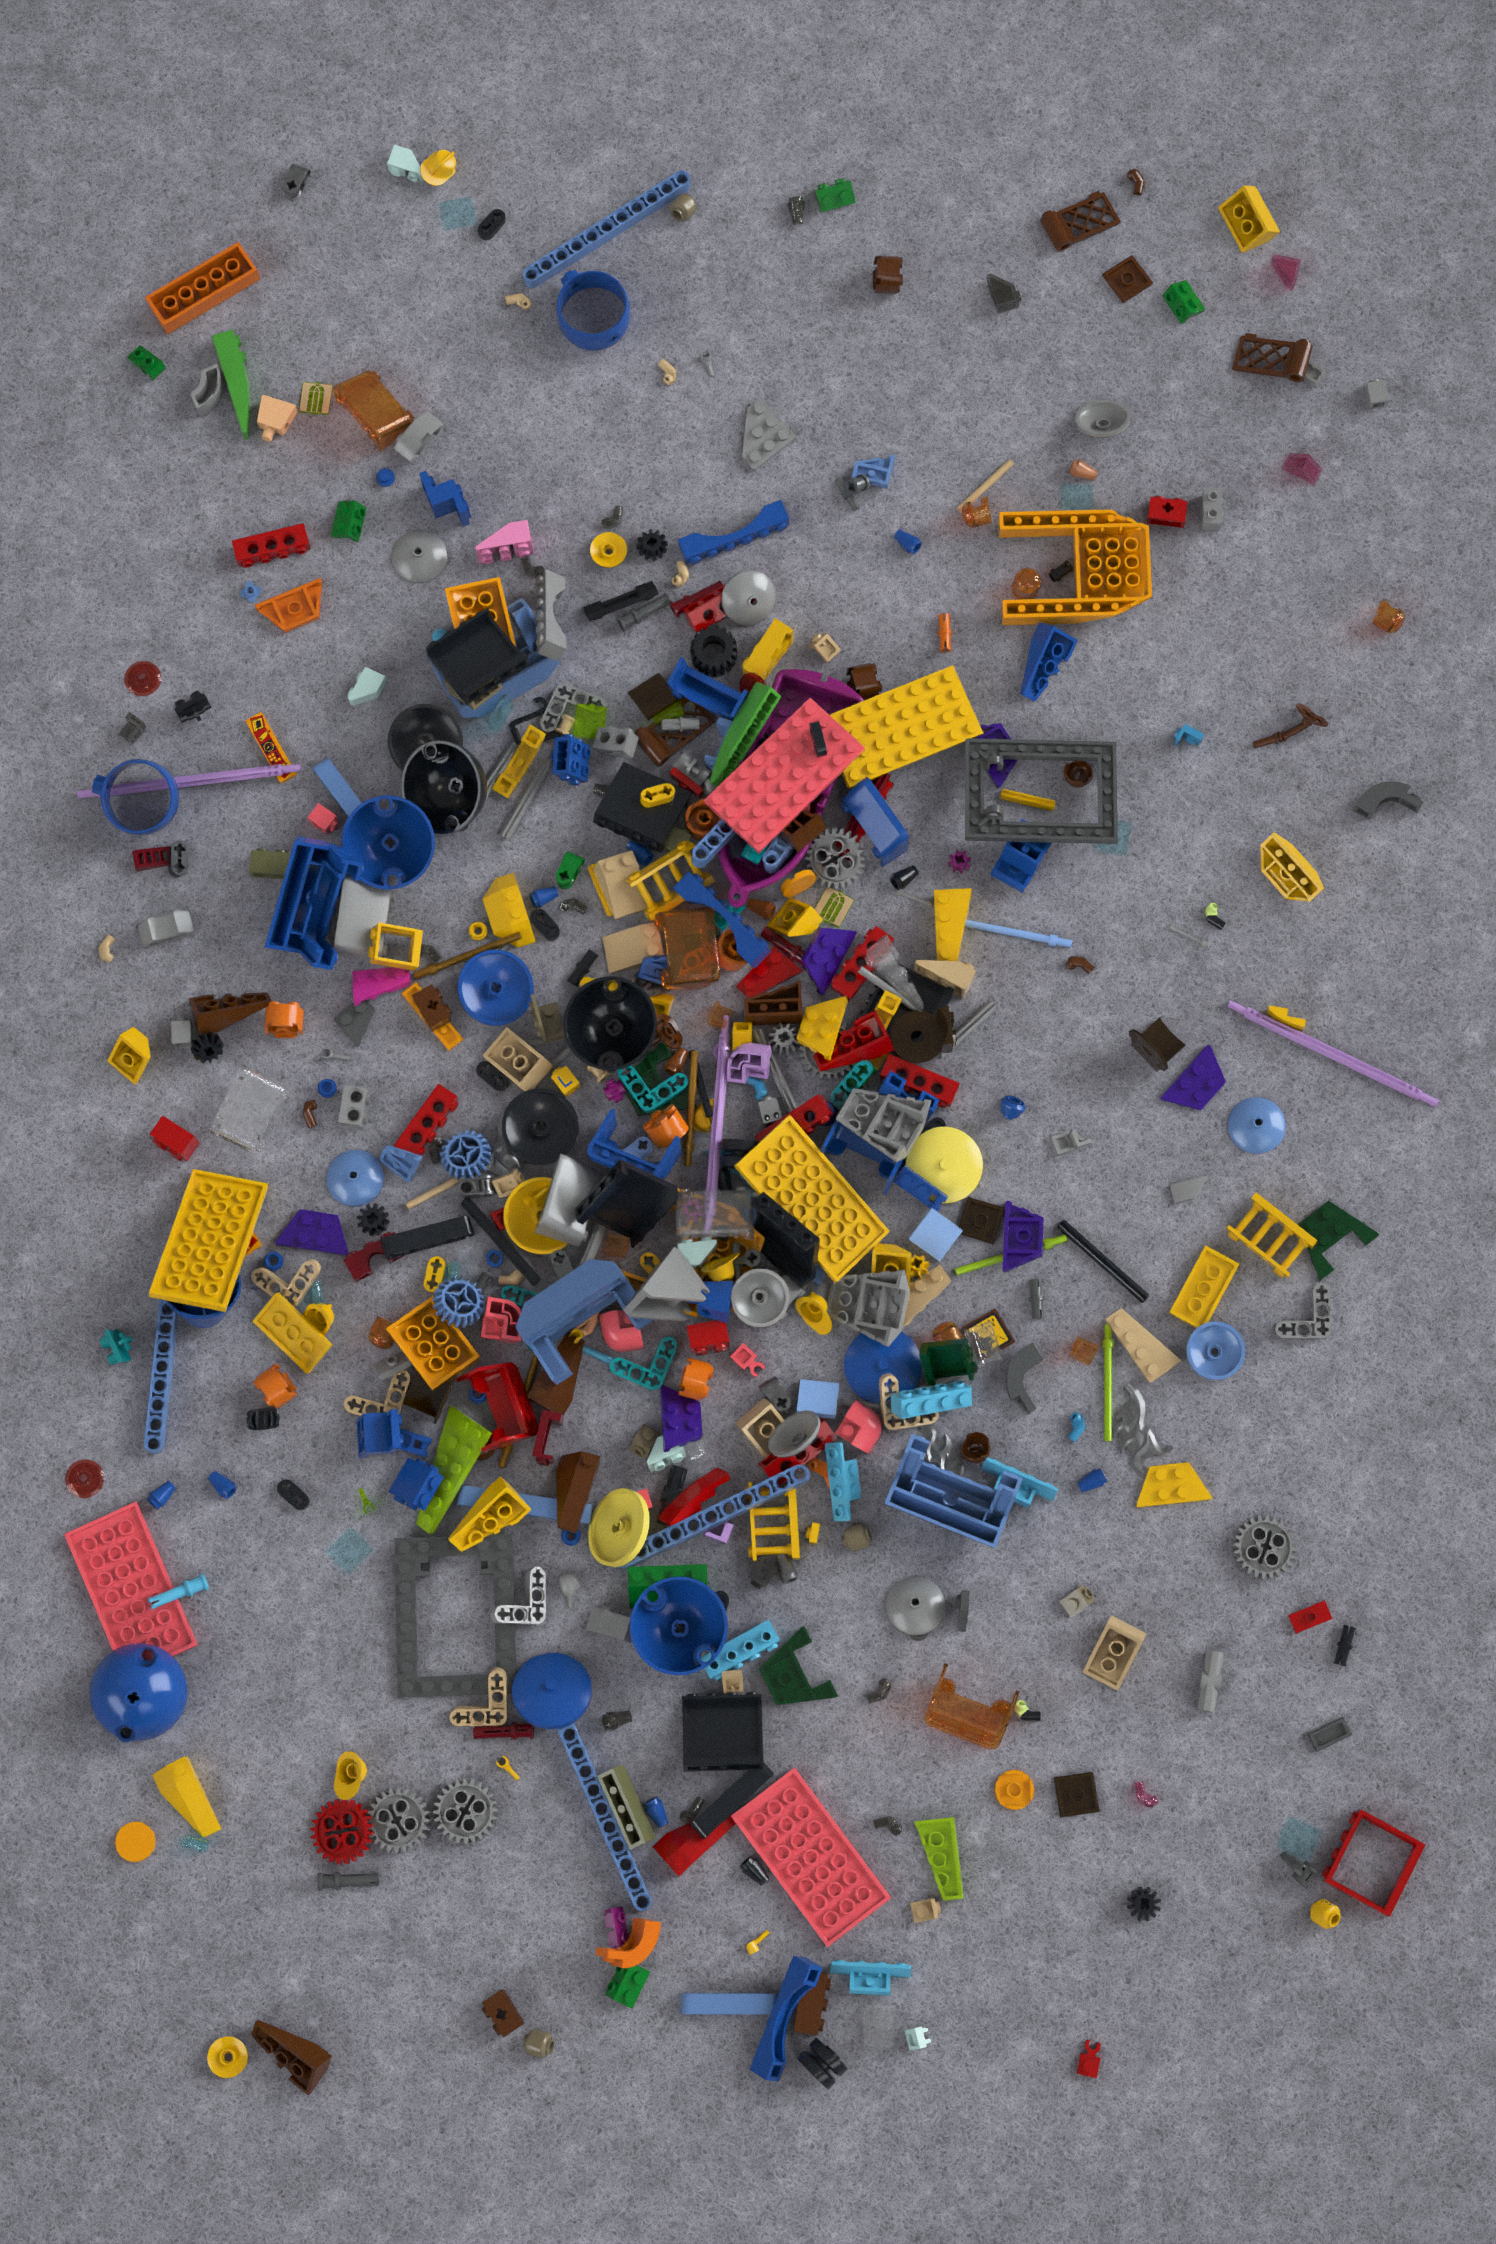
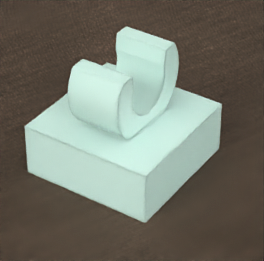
M916 2027L904 2030L909 2051L927 2047L926 2044L931 2042L930 2039L925 2040L923 2034L928 2031V2028Z

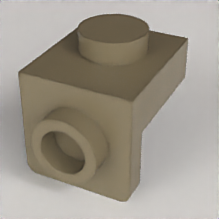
M643 1424L633 1439L629 1450L636 1456L647 1459L657 1437L660 1436V1432Z
M1082 1585L1059 1602L1072 1618L1095 1600L1092 1592Z

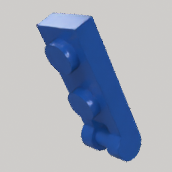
M906 1165L893 1181L928 1206L929 1209L932 1207L937 1212L940 1210L942 1202H945L948 1198L945 1193ZM932 1194L936 1196L934 1201L929 1199Z
M400 1429V1434L403 1435V1446L399 1450L426 1458L428 1454L427 1448L428 1445H431L432 1439ZM416 1441L421 1442L419 1449L414 1447Z

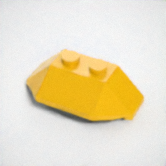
M1273 832L1260 845L1261 871L1285 899L1310 902L1324 890L1316 870L1293 844Z
M514 873L495 878L482 899L493 934L501 939L520 932L522 939L510 943L517 948L535 943L534 934Z

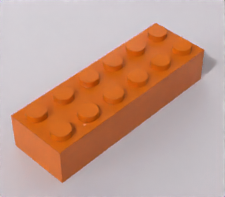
M237 242L147 295L145 299L148 307L168 335L259 281L260 276L240 243Z

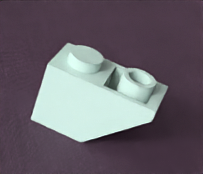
M394 145L387 162L390 173L399 177L400 175L406 176L409 171L407 176L409 180L417 182L419 178V181L423 182L424 179L420 172L421 167L412 150Z
M365 667L363 672H359L355 687L349 690V703L354 706L378 698L387 682L386 677Z
M712 1237L701 1238V1241L693 1242L692 1239L682 1240L678 1244V1250L681 1251L693 1269L700 1268L717 1247L716 1239L712 1240Z
M662 1435L657 1437L647 1464L651 1472L661 1471L665 1466L671 1463H679L687 1456L683 1446L680 1447L679 1445L671 1448L668 1452H664Z

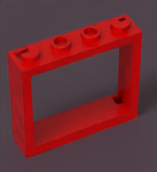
M1359 1809L1350 1816L1348 1822L1351 1825L1348 1830L1344 1829L1339 1839L1342 1843L1339 1848L1335 1847L1330 1857L1333 1861L1330 1866L1326 1865L1321 1875L1324 1877L1322 1882L1386 1917H1390L1426 1844ZM1361 1819L1413 1846L1383 1907L1332 1879Z

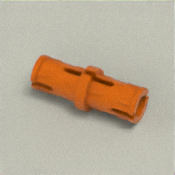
M945 613V621L943 614H939L938 636H940V652H945V645L947 652H951L952 630L950 629V614Z

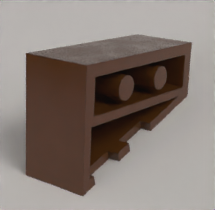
M804 809L778 835L799 852L827 828L820 814H811Z
M801 980L786 987L781 986L777 990L768 993L766 991L744 999L745 1022H752V1026L779 1025V1023L801 1024Z

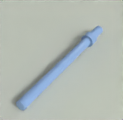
M966 920L965 927L1049 943L1048 945L1055 947L1060 945L1071 948L1073 941L1058 938V935L1050 934L1048 936Z

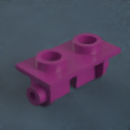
M623 1906L605 1910L606 1927H613V1931L607 1932L609 1946H612V1948L621 1947L629 1938Z

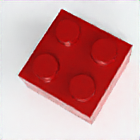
M163 1115L149 1134L153 1138L152 1142L156 1144V1147L164 1152L168 1149L171 1156L180 1162L182 1159L187 1162L200 1144L193 1134Z
M714 1320L687 1325L692 1354L696 1353V1356L707 1355V1351L715 1350V1353L726 1351V1348L730 1347L725 1322Z

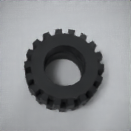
M716 625L715 628L707 626V630L700 629V634L696 633L691 641V660L693 661V666L698 668L699 672H705V675L708 677L709 674L717 677L718 673L723 676L725 675L724 671L729 672L731 671V666L734 667L735 660H737L735 637L732 638L730 631L726 632V628L719 629V626ZM709 644H719L725 649V652L718 658H709L704 655L703 650Z

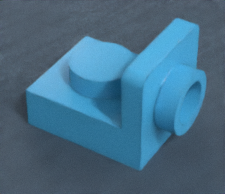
M1184 724L1182 729L1178 728L1173 736L1176 739L1174 744L1178 746L1180 740L1184 737L1187 743L1200 745L1204 734Z

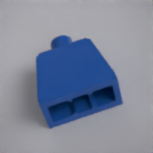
M733 1281L704 1282L710 1291L708 1294L701 1291L706 1300L704 1302L687 1301V1303L697 1304L698 1315L728 1323Z

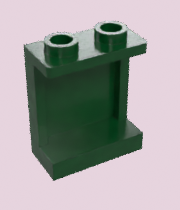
M967 1338L921 1344L919 1356L928 1386L936 1385L937 1378L968 1375L969 1381L974 1380L975 1373L978 1372L977 1362L973 1361V1348L969 1346Z

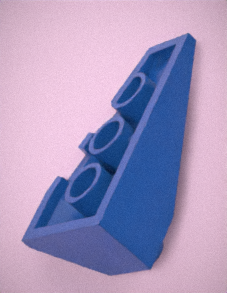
M1039 622L1031 639L1020 694L1032 701H1036L1048 686V677L1053 673L1057 675L1060 671L1057 668L1062 660L1067 662L1071 657L1078 640L1052 625Z

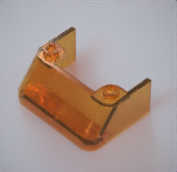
M944 1663L924 1717L925 1723L930 1727L987 1749H997L1013 1714L1020 1691H1015L1011 1703L1005 1700H996L992 1707L955 1694V1683L950 1679L944 1678L948 1664Z

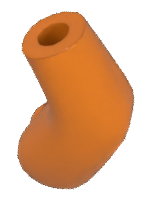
M818 1458L810 1460L808 1462L809 1469L822 1475L828 1489H830L827 1463Z

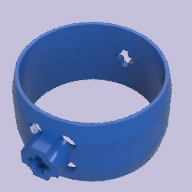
M570 270L565 273L563 278H561L563 287L559 293L556 305L559 327L564 336L575 346L591 351L603 350L616 344L624 336L630 322V304L623 286L616 278L601 271L578 273L576 270ZM602 288L617 295L623 302L625 310L619 322L611 329L602 333L587 334L573 329L564 320L562 311L566 302L575 293L583 289Z
M132 759L122 762L114 767L106 777L97 774L92 785V793L101 795L102 808L108 820L116 828L128 834L149 835L164 829L173 820L178 810L179 789L174 777L166 768L153 761ZM136 764H147L157 769L166 779L171 797L169 809L165 817L154 827L143 831L132 830L122 824L115 816L110 802L111 788L117 776L126 768Z

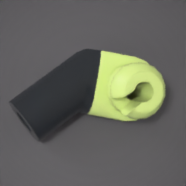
M1210 903L1205 909L1206 920L1214 927L1222 930L1226 922L1218 918L1217 904Z
M1018 1700L1015 1703L1014 1710L1021 1720L1040 1721V1711H1030L1023 1700Z

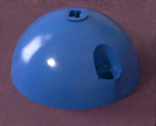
M386 795L374 797L363 802L350 814L343 827L341 847L351 850L364 863V870L359 880L375 888L398 889L413 883L427 870L434 854L435 836L429 819L417 805L402 797ZM383 799H387L390 803L387 810L380 808V801ZM389 837L396 841L393 848H390V845H386V840H389ZM390 875H395L398 878V883L395 886H391L388 883Z
M670 1577L652 1584L640 1595L631 1613L630 1635L637 1653L649 1666L665 1674L688 1675L712 1665L721 1652L727 1638L728 1619L722 1601L709 1586L693 1578ZM650 1592L658 1594V1599L655 1602L648 1601L647 1596ZM678 1624L680 1626H686L684 1628L685 1632L683 1634L681 1632H675L677 1630L676 1626ZM704 1651L711 1653V1659L708 1662H703L700 1659V1655Z
M146 1643L124 1645L106 1655L95 1669L89 1689L91 1708L96 1719L102 1727L118 1737L122 1742L145 1741L167 1732L182 1715L188 1695L186 1677L176 1659L162 1648ZM146 1649L151 1650L153 1653V1658L150 1660L145 1659L143 1656V1651ZM133 1692H136L137 1696H139L135 1701H132V1697H129ZM124 1727H129L132 1730L130 1737L123 1735L122 1729Z

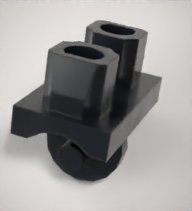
M197 690L190 695L192 698L190 701L185 703L184 699H180L175 702L176 708L174 710L181 723L187 720L190 721L195 717L199 722L201 721L199 715L212 708L204 693L201 694Z

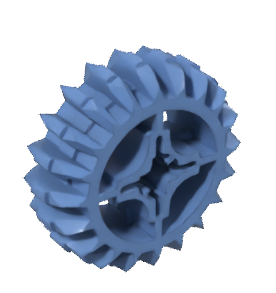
M467 1129L464 1134L458 1131V1136L456 1137L451 1134L452 1139H446L447 1145L442 1146L443 1152L440 1153L442 1158L441 1164L444 1166V1170L451 1177L455 1176L458 1180L461 1177L466 1180L469 1176L471 1179H474L475 1174L481 1176L480 1171H486L485 1165H490L489 1159L492 1158L488 1140L482 1134L477 1135L474 1130L471 1134ZM466 1144H473V1145H476L477 1147L467 1146ZM455 1164H458V1165H459V1164H465L466 1166H462V1167H461V1166H457V1165H455Z
M455 1276L451 1280L445 1279L434 1292L435 1296L432 1302L435 1304L433 1309L438 1310L436 1316L442 1315L441 1322L448 1321V1326L454 1323L455 1328H458L460 1324L463 1328L467 1324L471 1326L474 1321L479 1320L480 1315L484 1312L482 1309L485 1306V1302H483L484 1295H480L482 1290L481 1288H475L476 1283L470 1284V1278L466 1281H463L462 1276L459 1277L458 1281ZM461 1297V1299H460V1302H461V1303L459 1304L458 1307H456L457 1304H458L457 1301H458L459 1298Z

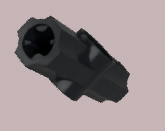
M675 1465L671 1466L667 1484L664 1485L661 1495V1506L656 1520L657 1523L667 1525L659 1520V1516L684 1491L683 1486L688 1469Z

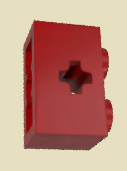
M1163 496L1150 497L1147 524L1184 528L1187 501H1183L1181 498L1166 499Z

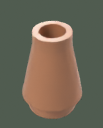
M1074 459L1069 470L1072 477L1094 481L1098 470L1093 469L1080 459Z

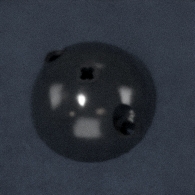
M443 740L431 741L420 746L409 757L402 773L401 793L402 798L411 801L425 813L434 833L449 834L465 831L481 812L487 796V779L479 760L466 748L453 742Z
M607 976L594 979L575 992L568 1002L564 1013L563 1030L567 1044L577 1058L591 1067L612 1073L635 1064L649 1051L656 1036L657 1015L651 998L639 985L622 977ZM617 982L618 988L615 991H610L609 985ZM617 1024L620 1029L614 1033L611 1028ZM608 1058L614 1059V1064L611 1067L605 1066V1061Z

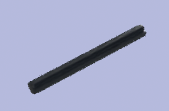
M465 1198L461 1202V1206L532 1286L538 1284L541 1280L540 1276L470 1198Z
M1062 1220L1058 1224L1057 1228L1133 1296L1142 1303L1146 1301L1149 1294L1066 1220Z

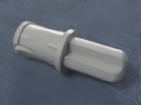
M679 717V719H663L661 727L662 730H679L680 732L687 729L699 730V718Z

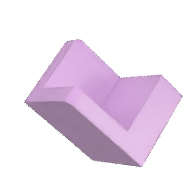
M726 1522L706 1531L704 1535L727 1545L734 1525Z

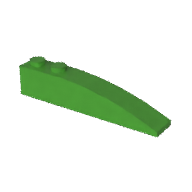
M232 329L212 335L240 427L246 440L249 439L251 407L249 383L244 362H247L244 351L240 352L239 346H242L239 335L235 336Z
M756 682L737 712L721 745L710 778V783L716 788L739 767L740 761L744 759L780 700L781 695L772 687Z

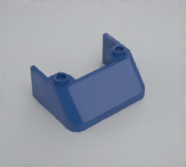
M682 657L679 659L667 682L673 696L679 699L684 697L731 721L734 720L749 694L745 689L740 693L689 667Z
M865 777L841 798L840 807L844 813L854 815L873 843L872 852L877 859H881V866L884 867L908 851L909 836L872 781Z
M611 1108L587 1148L588 1157L592 1161L611 1169L621 1159L661 1179H665L681 1154L680 1138L675 1136L662 1160L653 1164L619 1150L617 1143L609 1139L617 1126L615 1110Z
M835 1120L822 1145L821 1152L824 1155L826 1152L832 1155H841L848 1148L881 1163L878 1172L883 1178L888 1180L883 1192L884 1195H887L904 1159L895 1162Z

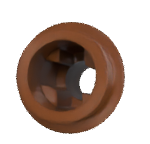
M753 898L748 900L746 906L747 909H750L765 920L772 919L776 910V906L772 902Z
M679 1047L665 1063L666 1067L664 1070L671 1076L682 1073L688 1051Z

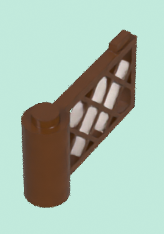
M1099 191L1090 194L1088 199L1058 212L1046 211L1040 219L1057 252H1061L1077 242L1121 223L1105 193H1100ZM1102 198L1105 203L1104 209L1094 206L1095 201ZM1085 207L1090 209L1088 216L1078 213L1079 208ZM1092 210L1102 213L1100 220L1090 217ZM1104 214L1111 215L1114 221L1110 223L1102 221ZM1062 215H1073V221H1066ZM1076 217L1085 219V226L1075 224ZM1088 221L1099 224L1098 228L1094 230L1087 228ZM1072 227L1082 230V235L1074 237L1071 232Z
M1246 333L1245 336L1241 335L1232 369L1239 372L1283 377L1294 382H1303L1313 345L1307 339L1289 342L1257 338L1256 334ZM1244 341L1253 343L1254 347L1245 351L1243 348ZM1265 344L1270 345L1272 349L1263 354L1260 348ZM1282 347H1289L1288 353L1283 356L1277 351ZM1258 350L1261 356L1252 361L1249 355ZM1275 352L1279 358L1270 363L1266 357ZM1245 357L1250 362L1246 366H1238L1239 360ZM1263 359L1268 364L1263 369L1257 368L1255 365ZM1280 362L1285 365L1283 371H1275L1273 368Z
M682 697L676 706L645 728L640 727L634 732L639 737L637 744L658 767L662 766L672 755L715 722L703 707L692 702L695 705V712L684 711V705L690 700ZM672 714H680L682 718L683 715H694V718L696 716H704L708 720L706 724L699 725V730H693V734L690 736L681 735L682 732L679 735L668 734V730H666V734L658 733L654 729L661 725L663 719H670ZM668 738L679 739V744L672 749L667 743Z

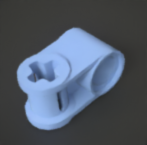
M778 835L763 854L764 869L770 874L777 873L794 850L793 847L783 841Z
M639 1137L622 1151L644 1159L652 1152V1144L647 1137ZM640 1143H643V1144L648 1143V1144L646 1145V1146H647V1149L644 1150V1149L642 1148L641 1150H639V1149H640V1145H639V1144H640Z

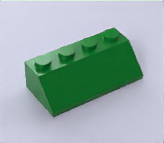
M707 1564L628 1567L630 1608H634L640 1595L649 1586L662 1579L688 1577L701 1581L708 1586ZM650 1592L647 1596L648 1601L655 1602L658 1599V1594Z

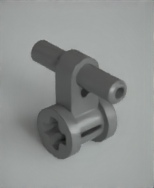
M860 474L856 478H850L844 483L843 479L838 477L835 482L842 492V497L856 511L860 506L853 495L870 487L869 478L865 474Z
M735 1242L732 1244L733 1254L740 1252V1243ZM755 1249L748 1250L744 1256H741L740 1252V1255L733 1260L734 1281L742 1275L741 1267L750 1266L753 1269L764 1268L767 1264L766 1256Z
M1287 1852L1281 1854V1858L1295 1872L1292 1877L1304 1888L1308 1886L1307 1883L1313 1876L1319 1874L1307 1861L1303 1863L1298 1857Z

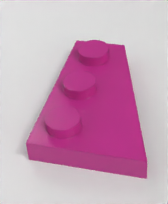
M389 967L352 971L354 1006L360 1005L362 1001L367 999H376L378 995L385 992L392 993L410 986V970Z

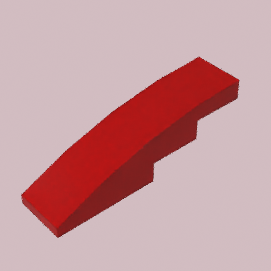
M717 1467L700 1477L667 1506L660 1514L659 1520L669 1526H673L701 1511V1503L716 1495L715 1488L730 1480L729 1473Z

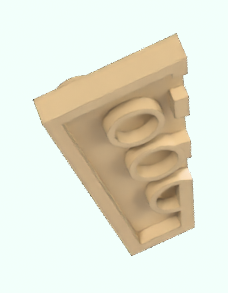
M941 1265L929 1271L928 1275L924 1274L921 1279L918 1278L910 1283V1295L903 1328L906 1325L908 1326L913 1321V1318L919 1312H922L926 1305L932 1299L934 1300L951 1283L950 1278Z
M1122 1308L1104 1319L1149 1383L1182 1361Z

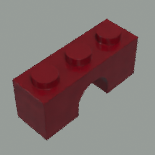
M387 1232L380 1236V1238L382 1239L386 1236L393 1235L396 1233ZM380 1240L375 1243L373 1241L368 1242L363 1246L364 1249L358 1252L355 1250L346 1255L347 1258L344 1259V1262L356 1283L373 1274L369 1265L370 1259L376 1254L384 1255ZM403 1256L397 1257V1258H393V1259H388V1261H389V1263L391 1264V1263H393L394 1261H396V1260L402 1258Z

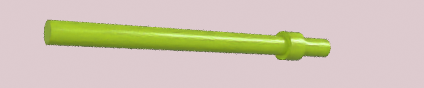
M1066 1235L1044 1238L1043 1249L1048 1250L1055 1245L1067 1242ZM1003 1254L954 1268L956 1275L1003 1262Z
M1105 1324L1104 1340H1102V1348H1104V1441H1112V1348H1114V1340H1112L1111 1328L1108 1324Z

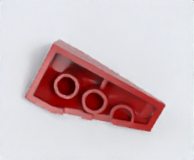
M876 1010L858 1018L853 1022L854 1025L847 1031L843 1030L840 1033L841 1036L836 1039L830 1060H826L824 1055L819 1052L813 1055L820 1071L858 1063L864 1059H876L894 1050Z
M731 1815L704 1840L690 1826L692 1823L690 1822L666 1833L653 1848L680 1877L736 1824Z

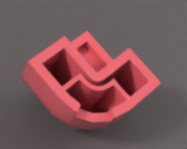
M487 1297L482 1316L480 1338L497 1340L498 1342L519 1343L521 1336L516 1329V1324L521 1313L520 1308L510 1300Z
M623 1310L609 1311L599 1315L602 1336L605 1344L610 1349L617 1352L644 1349L641 1329L637 1330Z
M856 1400L848 1410L835 1434L870 1454L881 1436L882 1421L873 1409Z

